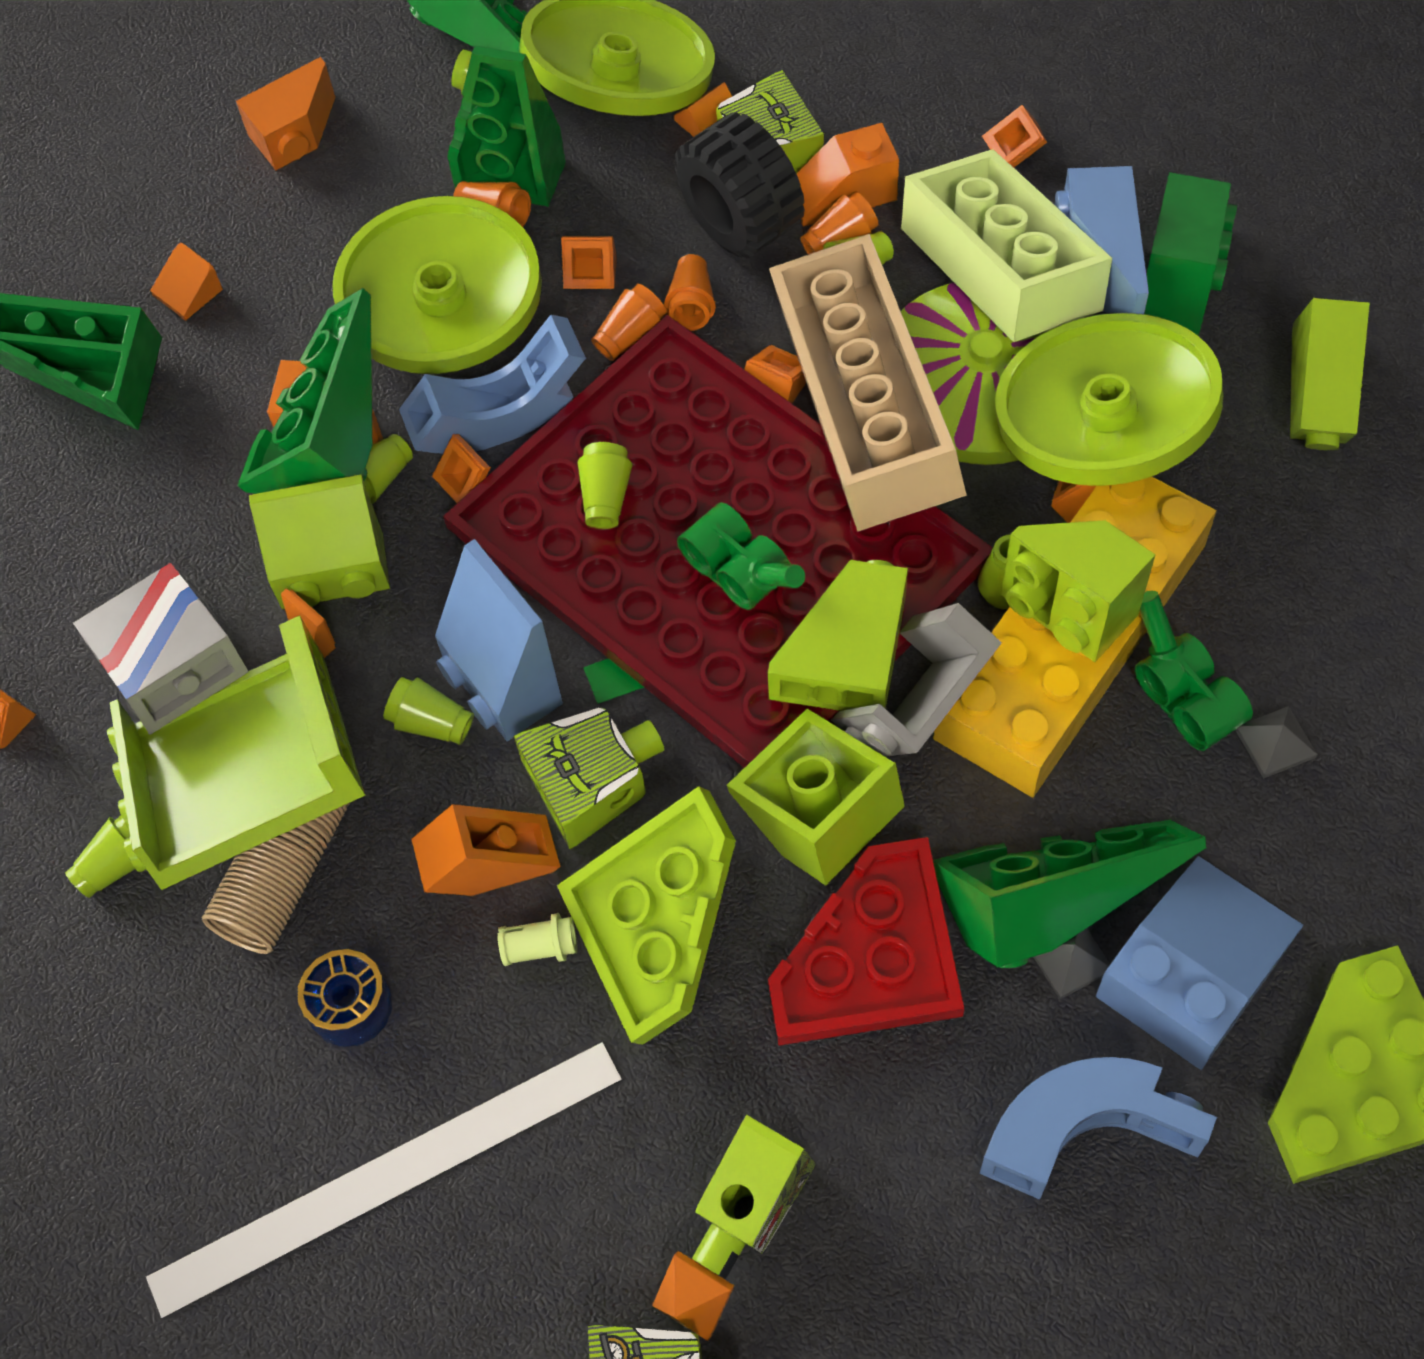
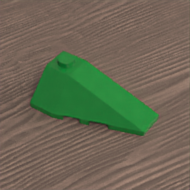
M407 0L411 5L409 7L410 12L420 22L428 26H434L472 47L481 46L520 53L522 23L528 12L518 9L513 4L514 0Z
M475 46L471 54L462 92L463 98L456 117L455 131L447 155L454 187L456 188L462 181L515 182L521 189L529 193L531 204L549 207L566 163L561 129L526 54Z
M364 288L328 308L300 358V362L306 367V370L296 378L290 388L282 390L276 401V404L283 409V412L271 432L267 429L260 430L252 444L238 483V487L246 493L258 494L355 475H362L363 481H365L367 477V469L365 467L372 448L371 294Z
M1172 820L1101 829L1095 835L1096 842L1062 840L1060 835L1040 838L1041 849L1007 854V847L1005 843L982 846L935 859L933 863L938 885L966 946L997 968H1016L1025 965L1031 957L1052 952L1206 848V838Z

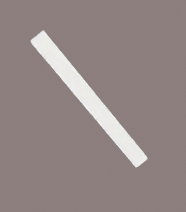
M603 1042L150 1274L146 1279L161 1318L622 1080Z

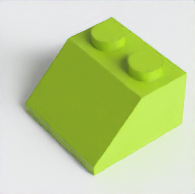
M362 475L249 495L250 508L268 582L281 609H285L280 593L286 588L289 591L292 589L311 607L322 601L344 597L363 598L371 595L373 592L390 589L383 533Z
M806 709L727 784L729 793L778 852L825 886L905 807L896 763L809 709Z

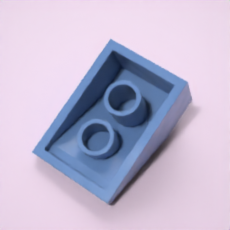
M1132 166L1068 168L1065 190L1056 191L1055 206L1112 257L1104 309L1102 312L1090 316L1114 313L1144 315L1149 291Z
M475 539L464 546L435 634L442 657L436 663L447 682L454 689L463 685L472 698L467 702L480 724L486 730L494 725L504 739L509 741L515 735L521 733L561 706L563 702L542 620Z
M1198 856L1142 921L1107 968L1096 997L1202 1071L1300 932L1303 924Z

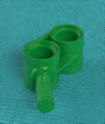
M720 502L677 538L678 547L689 564L702 575L709 577L719 585L735 604L745 610L752 609L777 586L798 588L804 583V569L799 565L791 564L781 548L768 537L758 535L752 540L751 530L747 523L734 508L726 503Z
M1153 590L1146 591L1139 612L1152 645L1149 648L1150 655L1135 665L1137 680L1146 695L1154 703L1158 704L1175 723L1183 738L1195 749L1205 751L1252 719L1253 710L1251 703L1241 687L1228 677L1220 676L1210 684L1205 681L1214 675L1215 670L1209 652L1195 636L1189 633H1182L1178 637L1174 636L1158 592Z

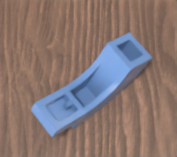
M550 315L523 351L508 365L491 374L473 379H451L425 374L399 408L414 449L416 451L443 454L452 435L459 434L475 452L522 437L554 417L573 398L567 381L586 359L568 318Z
M1102 1057L1079 1060L1047 1072L1033 1081L1013 1100L993 1133L979 1174L1041 1199L1057 1156L1068 1142L1085 1131L1099 1127H1121L1138 1132L1198 1158L1210 1139L1217 1117L1203 1112V1106L1189 1096L1176 1092H1167L1165 1095L1155 1092L1154 1089L1162 1067L1129 1058Z

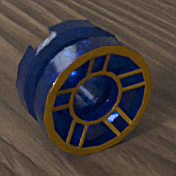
M343 949L330 951L315 959L304 971L298 985V1004L313 1030L327 1043L341 1047L358 1046L375 1038L387 1025L392 1012V993L378 966L372 959L362 952ZM349 989L355 991L356 996L351 1004L341 1007L334 1003V1000L341 1001L343 997L347 996Z

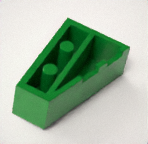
M1169 172L1146 274L1149 294L1144 315L1175 322L1199 336L1210 290L1221 292L1227 268V256L1237 205L1228 203L1231 183Z
M0 293V364L4 368L139 430L163 338L142 308Z

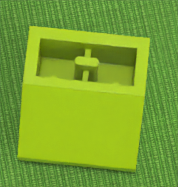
M1106 520L1018 526L1010 536L1001 596L1006 599L1009 606L1017 614L1024 618H1033L1052 631L1057 641L1063 647L1075 653L1081 652L1093 662H1096L1139 615L1156 554Z

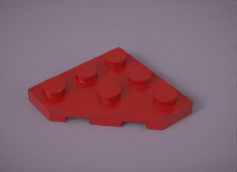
M928 837L868 846L854 864V870L837 893H832L804 930L805 935L787 959H782L768 978L778 1046L963 1017L964 1004Z

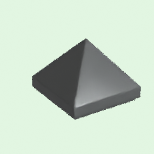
M1289 706L1248 721L1235 730L1263 779L1313 760L1318 755Z
M1088 928L1052 952L1033 957L1059 1000L1103 978L1105 971L1110 966L1109 961Z

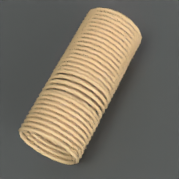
M350 803L236 855L227 869L228 872L225 873V877L219 884V888H217L216 893L213 895L210 904L207 906L208 909L205 910V914L201 917L206 927L239 947L260 954L271 953L273 947L276 946V942L279 940L278 937H280L281 932L285 929L284 926L290 919V915L293 913L292 910L296 908L295 905L307 887L306 884L318 866L317 862L321 860L320 856L324 854L323 850L327 848L326 844L331 841L333 833L337 830L336 828Z

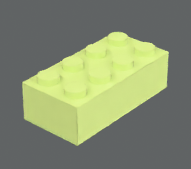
M994 149L905 176L901 229L1013 342L1103 311L1112 257Z

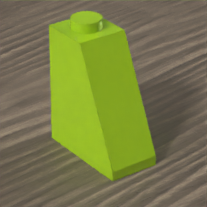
M1313 298L1293 323L1290 439L1306 440L1305 447L1337 450L1340 443H1347L1357 434L1370 305L1368 302Z
M850 560L770 661L768 669L769 700L840 711L880 704L886 709L906 598L908 568L896 567L882 560H870L867 562Z

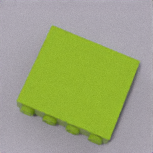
M300 616L279 625L287 654L248 671L242 677L151 735L141 721L134 724L118 699L110 702L113 727L107 729V735L119 761L112 765V769L124 793V798L118 801V808L130 832V837L124 839V848L133 867L139 873L147 870L161 890L365 796L324 656Z

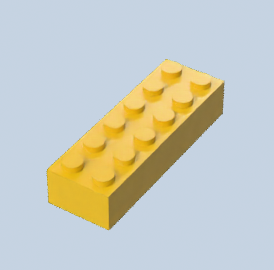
M1151 476L1124 484L1096 486L1070 523L1106 520L1156 554L1145 592L1157 591L1164 607L1205 547L1217 510ZM1009 607L991 632L1002 642L934 730L933 740L1034 798L1146 634L1147 630L1140 612L1096 662H1093L1081 652L1075 653L1063 647L1057 641L1053 632L1035 619L1024 618Z

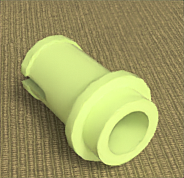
M559 913L551 914L550 921L513 927H498V946L504 966L556 956L558 962L566 961L568 954L577 953V936L572 917L561 918Z

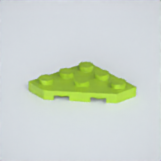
M700 786L557 885L631 1043L645 1044L690 1014L693 1009L736 843L711 792Z
M1398 945L1340 962L1328 983L1319 1009L1307 1031L1287 1082L1268 1120V1125L1293 1184L1424 1144V999Z

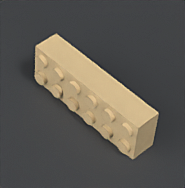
M870 234L769 268L779 303L857 532L967 496L955 446Z

